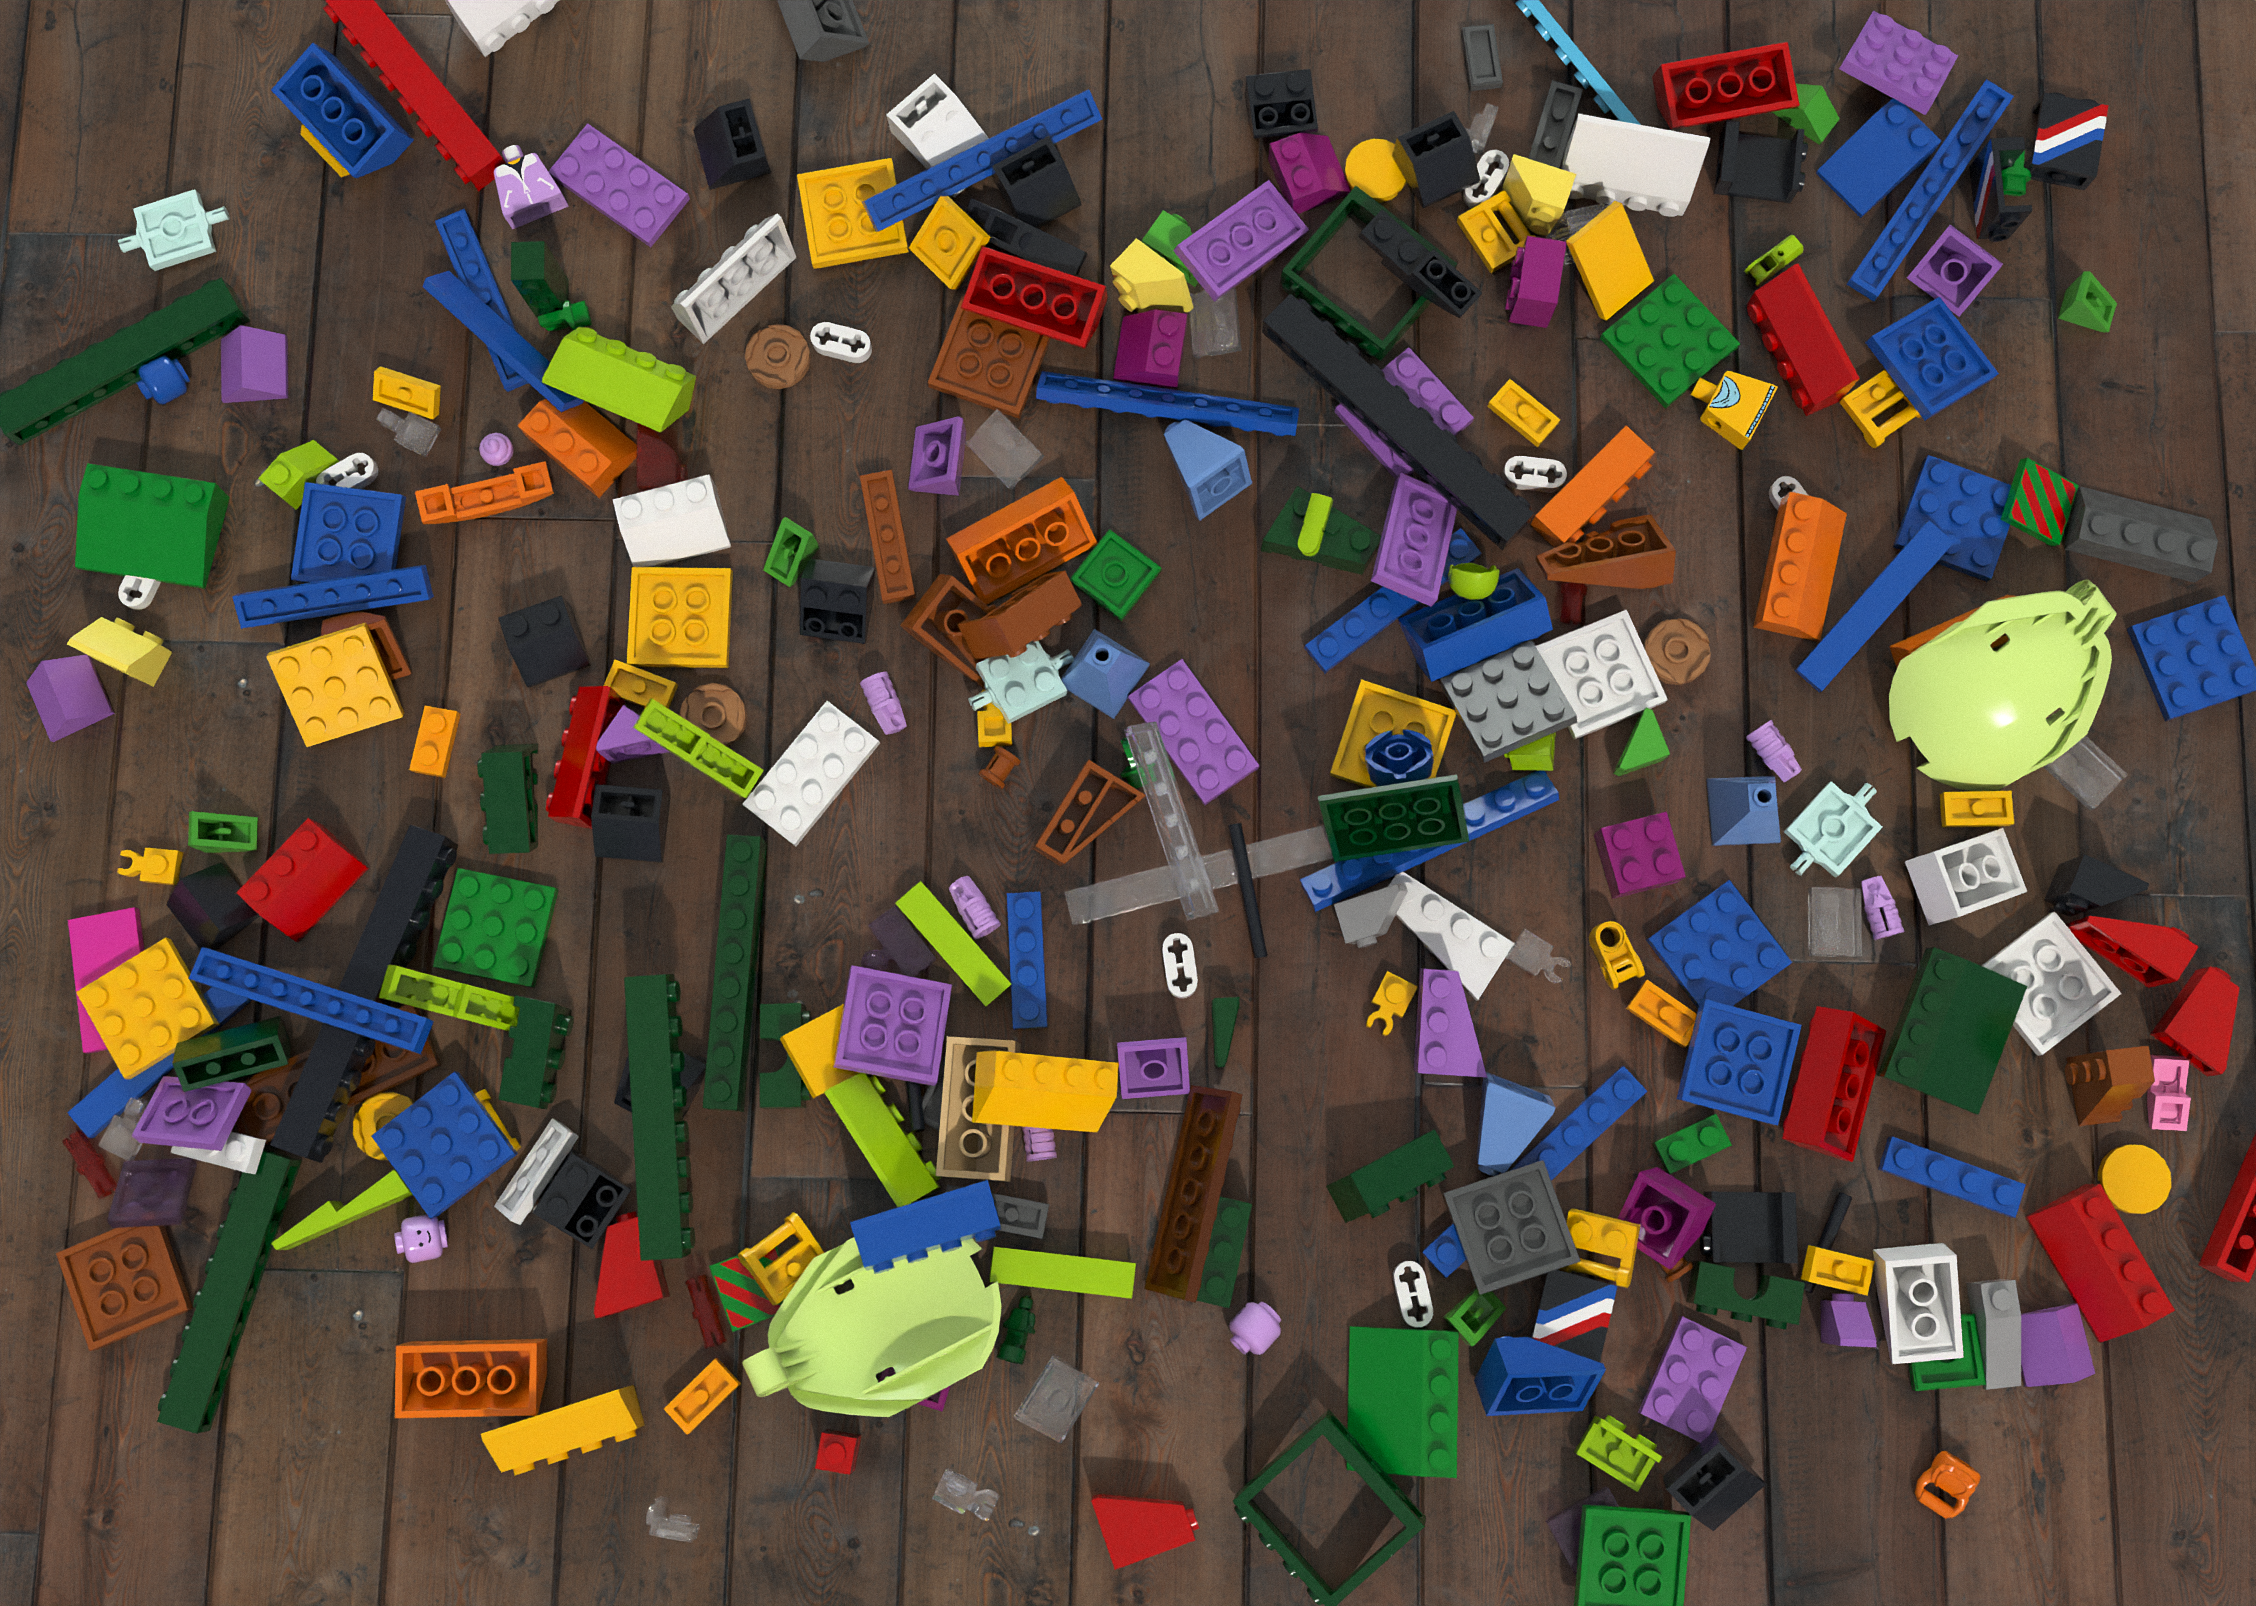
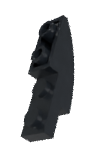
M971 198L965 211L991 237L988 243L1024 260L1078 276L1088 254L1087 252Z
M1383 209L1358 236L1383 258L1381 264L1396 277L1436 306L1458 318H1461L1482 295V292L1437 251L1433 249L1429 252Z

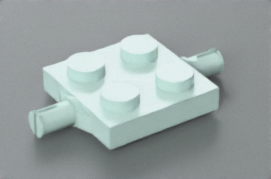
M194 189L134 208L137 221L136 235L119 239L118 243L123 253L142 247L146 253L149 266L154 271L216 252L211 235L212 224L230 220L229 213L225 206L206 212L200 194Z
M1031 641L1026 645L1027 651L1013 658H1010L1009 655L995 656L977 663L976 670L984 682L985 691L968 698L972 709L976 711L992 702L1001 711L1009 724L1065 696L1067 689L1059 677L1058 669L1073 662L1074 658L1072 654L1070 655L1071 652L1067 649L1051 658L1043 650L1039 641Z
M1829 782L1787 827L1784 833L1798 844L1803 852L1790 865L1793 871L1798 868L1795 872L1796 874L1802 876L1803 872L1815 862L1824 867L1834 877L1839 876L1881 830L1883 826L1869 815L1864 806L1877 793L1875 788L1870 789L1872 785L1865 783L1853 797L1844 793L1833 782Z

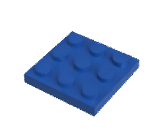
M1940 297L1886 327L1865 342L1924 421L1990 382L1999 374Z
M1927 455L1920 468L1893 547L1902 550L1918 530L1930 520L1955 541L1937 561V564L1988 582L1992 579L2010 524L2000 519L2011 485Z
M305 482L291 580L310 583L396 569L406 496Z
M2225 595L2127 628V632L2165 721L2256 691V667Z
M1730 880L1646 940L1697 1009L1700 999H1708L1734 1006L1792 963Z
M1700 999L1677 1099L1778 1126L1802 1025L1712 1000Z
M455 1071L372 1135L374 1141L430 1219L439 1216L518 1154L461 1074Z

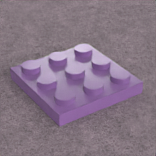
M1873 11L1839 69L1926 115L1958 55L1952 53L1946 46L1937 45L1924 38L1919 32L1901 26L1894 22L1891 17Z
M1409 347L1382 369L1385 379L1393 386H1400L1408 394L1409 401L1417 408L1422 407L1427 410L1433 417V422L1441 430L1447 429L1456 436L1473 422L1474 417ZM1339 404L1335 408L1337 416L1395 479L1400 472L1409 476L1414 471L1345 407Z
M852 965L849 970L833 1068L935 1086L938 1081L952 984Z

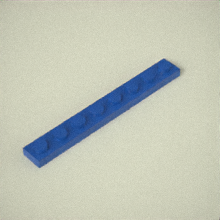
M1985 80L1848 281V286L1872 301L1877 299L2014 97L2013 95L1989 80Z
M1085 90L862 201V204L875 231L879 232L935 204L940 196H951L993 175V165L1049 136L1054 144L1102 120V117L1090 90Z
M1046 371L1041 372L1036 390V399L1046 400L1053 404L1068 403L1082 408L1110 409L1116 413L1131 412L1142 414L1146 417L1173 418L1179 422L1186 419L1188 421L1207 423L1213 427L1228 426L1239 428L1243 431L1270 432L1277 436H1295L1299 408Z
M1535 771L1465 803L1469 841L1558 801L1559 792L1546 772ZM1467 842L1339 861L1300 879L1301 886L1316 912Z
M205 947L201 948L188 978L198 983L421 1054L434 1022L416 1014Z
M1621 1066L1509 1171L1543 1160L1550 1180H1553L1637 1102L1647 1090L1624 1066ZM1453 1222L1421 1251L1444 1278H1447L1466 1260Z

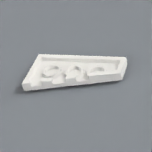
M1401 872L1395 875L1389 886L1403 884L1406 885L1408 891L1396 916L1422 941L1423 945L1439 959L1447 970L1459 971L1462 985L1476 1001L1479 1000L1514 943L1408 874Z

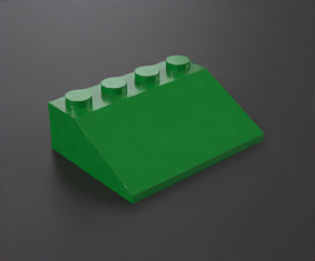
M87 463L78 496L75 567L81 570L119 576H136L155 579L158 582L205 589L230 497L216 483Z
M1349 1326L1347 1430L1387 1474L1457 1478L1459 1332L1455 1330ZM1346 1461V1470L1355 1471Z

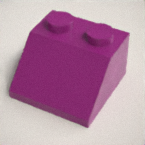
M1297 133L1270 143L1269 164L1284 199L1296 214L1341 199L1351 192L1328 136Z
M1154 309L1123 317L1113 380L1178 389L1187 331V314Z
M1657 1167L1639 1172L1617 1219L1640 1224L1637 1249L1666 1268L1672 1269L1700 1237L1716 1203Z

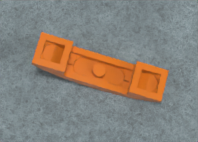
M544 461L514 468L513 474L450 488L448 484L415 491L421 521L423 524H439L471 520L517 509L554 494L547 463Z

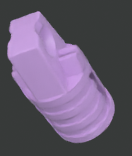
M880 672L862 680L860 686L864 690L863 693L867 697L872 714H874L885 735L897 733L907 727L900 700L896 696L897 693L893 689L888 672Z
M1769 720L1747 735L1746 739L1751 742L1752 747L1756 749L1758 755L1762 757V761L1770 770L1773 769L1781 780L1786 782L1800 773L1802 769L1794 757L1795 754L1791 746L1786 743L1785 738L1781 736L1777 727L1775 728L1772 720Z
M969 876L961 877L950 885L949 890L958 912L962 915V919L967 924L975 940L990 934L1001 925L994 911L991 910V906L987 903L985 896Z
M1882 876L1861 881L1864 910L1867 914V920L1870 923L1874 940L1905 932L1901 924V918L1898 915V909L1895 906V900L1892 898ZM1881 908H1882V911H1883V914H1884V917H1885V920H1886V924H1887V927H1888V930H1889V931L1886 930V927H1885V924H1884V921H1883V918H1882V915H1881V912H1880V909H1881Z
M1022 1127L1026 1161H1039L1057 1157L1053 1129Z

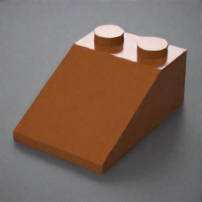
M939 574L900 626L938 657L979 687L985 689L984 682L976 670V664L987 658H974L957 624L966 619L968 621L981 619L987 615L984 609L989 606L952 575Z

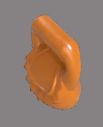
M1941 1451L1935 1456L1931 1467L1917 1480L1915 1489L1917 1501L1945 1519L1954 1518L1965 1509L1969 1497L1974 1493L1975 1488L1980 1482L1981 1476L1977 1470L1947 1451ZM1928 1483H1934L1935 1486H1939L1944 1491L1950 1493V1496L1956 1498L1955 1506L1952 1507L1924 1489V1487Z

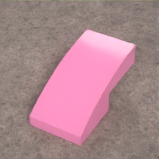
M2150 1055L2155 1082L2147 1090L2149 1127L2159 1130L2187 1131L2191 1097L2185 1094L2189 1060L2181 1056Z

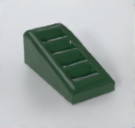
M1240 997L1214 998L1211 1002L1214 1065L1216 1069H1223L1227 1063L1240 1005Z

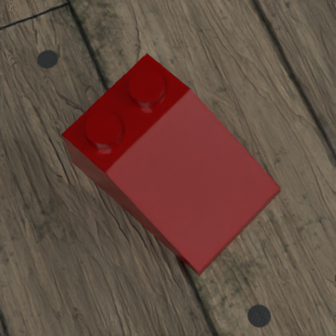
M2088 916L2065 924L2080 943L2148 988L2178 981L2199 948L2189 941L2190 937L2188 934L2174 927L2169 928L2097 916Z

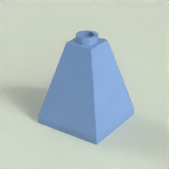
M1186 419L1182 422H1174L1166 428L1164 437L1195 516L1199 521L1252 484L1245 451L1240 445Z
M1094 629L1061 680L1068 691L1112 719H1115L1128 696L1150 666V663Z
M1775 776L1710 778L1706 780L1712 846L1781 842Z
M1486 1072L1487 1078L1483 1077L1477 1162L1480 1164L1478 1167L1480 1171L1496 1176L1499 1172L1505 1173L1550 1119L1556 1107L1550 1096Z

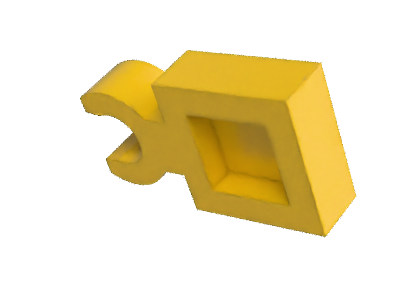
M992 702L983 706L986 711H977L979 747L1012 746L1011 723H1007L1001 711Z
M145 848L144 856L142 857L139 853L131 850L121 851V856L132 859V865L128 869L118 868L117 872L127 877H134L140 874L139 881L177 885L183 852Z
M1387 971L1371 1003L1380 1008L1368 1017L1366 1027L1370 1028L1375 1019H1382L1385 1022V1029L1382 1035L1387 1036L1393 1028L1392 1015L1395 1014L1400 1018L1403 1017L1418 986Z

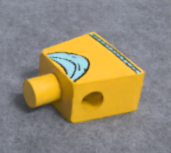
M1726 371L1717 385L1700 377L1690 395L1707 403L1700 420L1734 446L1743 450L1753 436L1778 387L1732 371Z

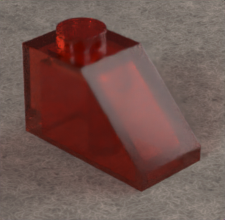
M638 423V489L644 492L688 480L687 465L682 463L677 453L651 428Z

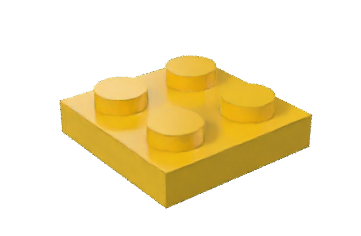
M940 196L910 244L909 249L950 289H958L979 257L982 246L985 247L991 237L949 196Z

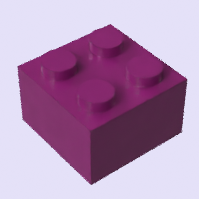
M1527 236L1524 246L1517 247L1515 260L1512 261L1509 279L1512 280L1511 287L1507 292L1505 310H1510L1508 322L1543 328L1548 327L1558 303L1566 250L1565 241Z
M1667 812L1603 827L1594 834L1612 899L1675 884L1686 877Z

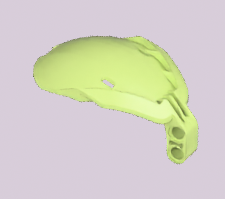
M2087 579L2071 586L2066 592L2060 590L1987 601L1967 619L1954 623L1900 660L1889 692V720L1896 741L1911 737L1920 752L1928 760V762L1923 763L1917 769L1937 782L1960 790H2000L2019 778L2052 763L2086 736L2093 723L2104 695L2112 662L2111 647L2104 632L2115 619L2117 613L2099 588ZM2005 633L2009 638L2008 642L1999 650L1994 651L1990 645ZM2058 708H2061V710H2059L2057 713L2052 714L2051 717H2049L2048 719H2046V718H2047L2051 713H2053L2055 710H2057Z
M854 1237L847 1240L844 1244L814 1257L770 1323L768 1330L769 1348L742 1362L757 1397H765L788 1387L791 1395L808 1408L848 1415L891 1417L982 1369L993 1350L999 1333L1002 1307L998 1281L985 1288L981 1276L970 1257L982 1248L971 1238L961 1241L962 1247L946 1253H942L941 1248L927 1252L929 1257L914 1263H908L907 1259L894 1262V1269L879 1274H874L873 1269L867 1271L864 1268ZM851 1279L854 1288L838 1295L834 1287ZM889 1367H893L896 1374L890 1377L887 1376L878 1383L876 1375Z

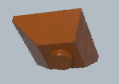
M352 611L322 621L321 636L366 622L390 680L412 674V670L385 616Z

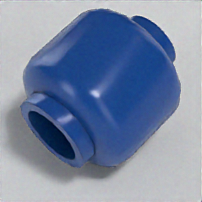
M160 356L141 366L138 370L141 380L136 382L146 400L153 397L157 403L163 405L187 392L186 383L190 382V379L176 358L171 360L167 356Z

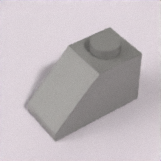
M1395 884L1334 904L1345 943H1357L1358 948L1378 943L1376 937L1387 933L1408 892L1406 885Z

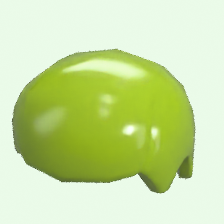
M1461 563L1456 566L1451 564L1448 572V582L1450 588L1460 597L1469 600L1483 599L1491 595L1496 589L1500 570L1495 565L1487 569L1482 565L1474 563Z

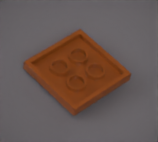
M962 296L928 380V387L1020 419L1051 338L963 310L961 305L965 296Z
M160 1212L150 1213L56 1253L89 1351L103 1348L193 1309Z

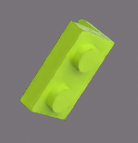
M1607 1415L1605 1420L1594 1416L1574 1453L1638 1492L1655 1461L1660 1463L1662 1459L1661 1455L1654 1452L1657 1445L1640 1434L1637 1435L1636 1439L1630 1437L1623 1432L1626 1425L1610 1415Z

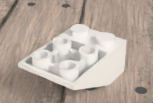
M935 73L886 114L891 133L926 169L989 139L958 97ZM963 190L953 194L952 196L955 198Z

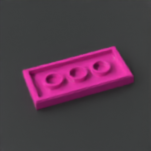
M133 907L68 920L76 992L144 951L140 910ZM76 993L83 1053L89 1054L108 1050Z

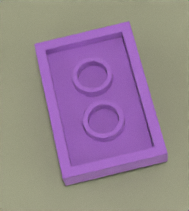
M163 1076L132 1137L139 1143L222 1151L252 1090L245 1083L224 1081L184 1092L178 1077Z
M1679 1316L1638 1413L1701 1443L1710 1435L1747 1347L1694 1321Z

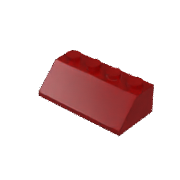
M1788 42L1661 64L1652 76L1657 107L1671 130L1796 108L1800 105Z
M982 246L961 309L1085 349L1099 325L1108 295L1104 285Z
M1795 264L1753 293L1747 303L1748 315L1753 323L1758 324L1763 334L1762 340L1765 348L1769 352L1772 351L1778 362V372L1784 380L1788 381L1796 406L1802 408L1805 415L1808 416L1841 401L1860 378L1800 265Z
M579 687L577 696L574 695L571 699L569 713L572 715L569 728L566 727L562 735L564 751L562 759L556 762L554 768L556 784L554 792L549 793L546 801V811L549 812L548 817L555 822L592 829L591 815L595 784L606 785L611 764L597 752V742L622 706L625 705V701L611 687Z
M1816 1006L1814 1017L1809 1024L1810 1033L1806 1049L1801 1055V1068L1798 1079L1792 1089V1102L1789 1114L1784 1120L1782 1139L1805 1149L1853 1162L1887 1030L1854 1012Z
M2084 1184L2025 1217L2074 1302L2078 1303L2082 1316L2099 1343L2145 1328L2175 1311L2101 1184Z

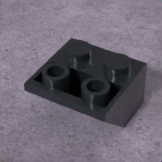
M1310 69L1246 76L1245 99L1248 122L1253 138L1318 132Z
M750 98L717 107L693 129L710 190L771 173Z
M1455 111L1397 137L1392 157L1423 209L1480 182L1470 136Z
M1049 136L992 166L994 182L1015 218L1037 229L1082 205L1065 162Z
M810 558L801 576L800 635L865 644L874 598L875 567Z
M595 784L591 815L595 857L663 863L671 797L664 790Z
M572 1149L533 1207L532 1213L593 1249L630 1193L631 1188L602 1166Z
M1716 1430L1663 1476L1666 1490L1692 1517L1712 1531L1716 1530L1766 1485L1760 1476Z

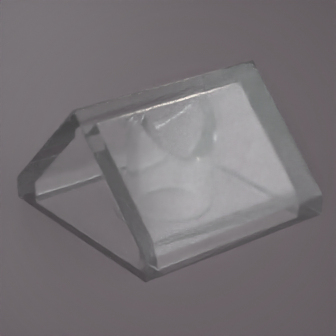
M1054 1353L1013 1417L1051 1439L1062 1443L1099 1383Z

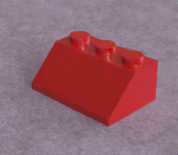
M307 818L236 894L262 918L298 943L369 868L327 828Z

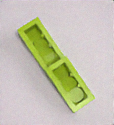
M652 698L632 727L739 797H748L764 771Z
M921 881L895 902L985 1006H988L1011 985L1009 980Z
M388 965L379 998L506 1031H509L510 1026H517L520 1007L513 1006L515 997L395 965Z
M394 1169L345 1206L341 1201L326 1202L271 1244L275 1250L292 1249L411 1197L413 1194Z
M993 1246L989 1282L998 1281V1283L1132 1299L1136 1263Z

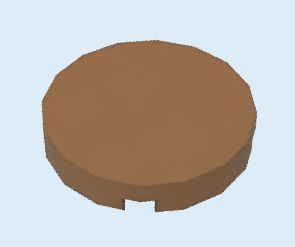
M769 325V328H765L762 331L759 330L753 334L746 346L745 360L748 370L758 383L767 388L783 389L791 387L802 380L809 369L811 354L808 343L798 330L789 325Z
M1678 618L1677 620L1668 619L1661 621L1649 632L1643 643V647L1658 679L1666 684L1682 685L1692 682L1705 671L1711 657L1710 642L1706 633L1699 625L1687 619Z
M716 683L701 685L694 689V692L683 701L679 716L705 731L726 747L735 743L744 732L747 722L746 707L739 695L726 685Z

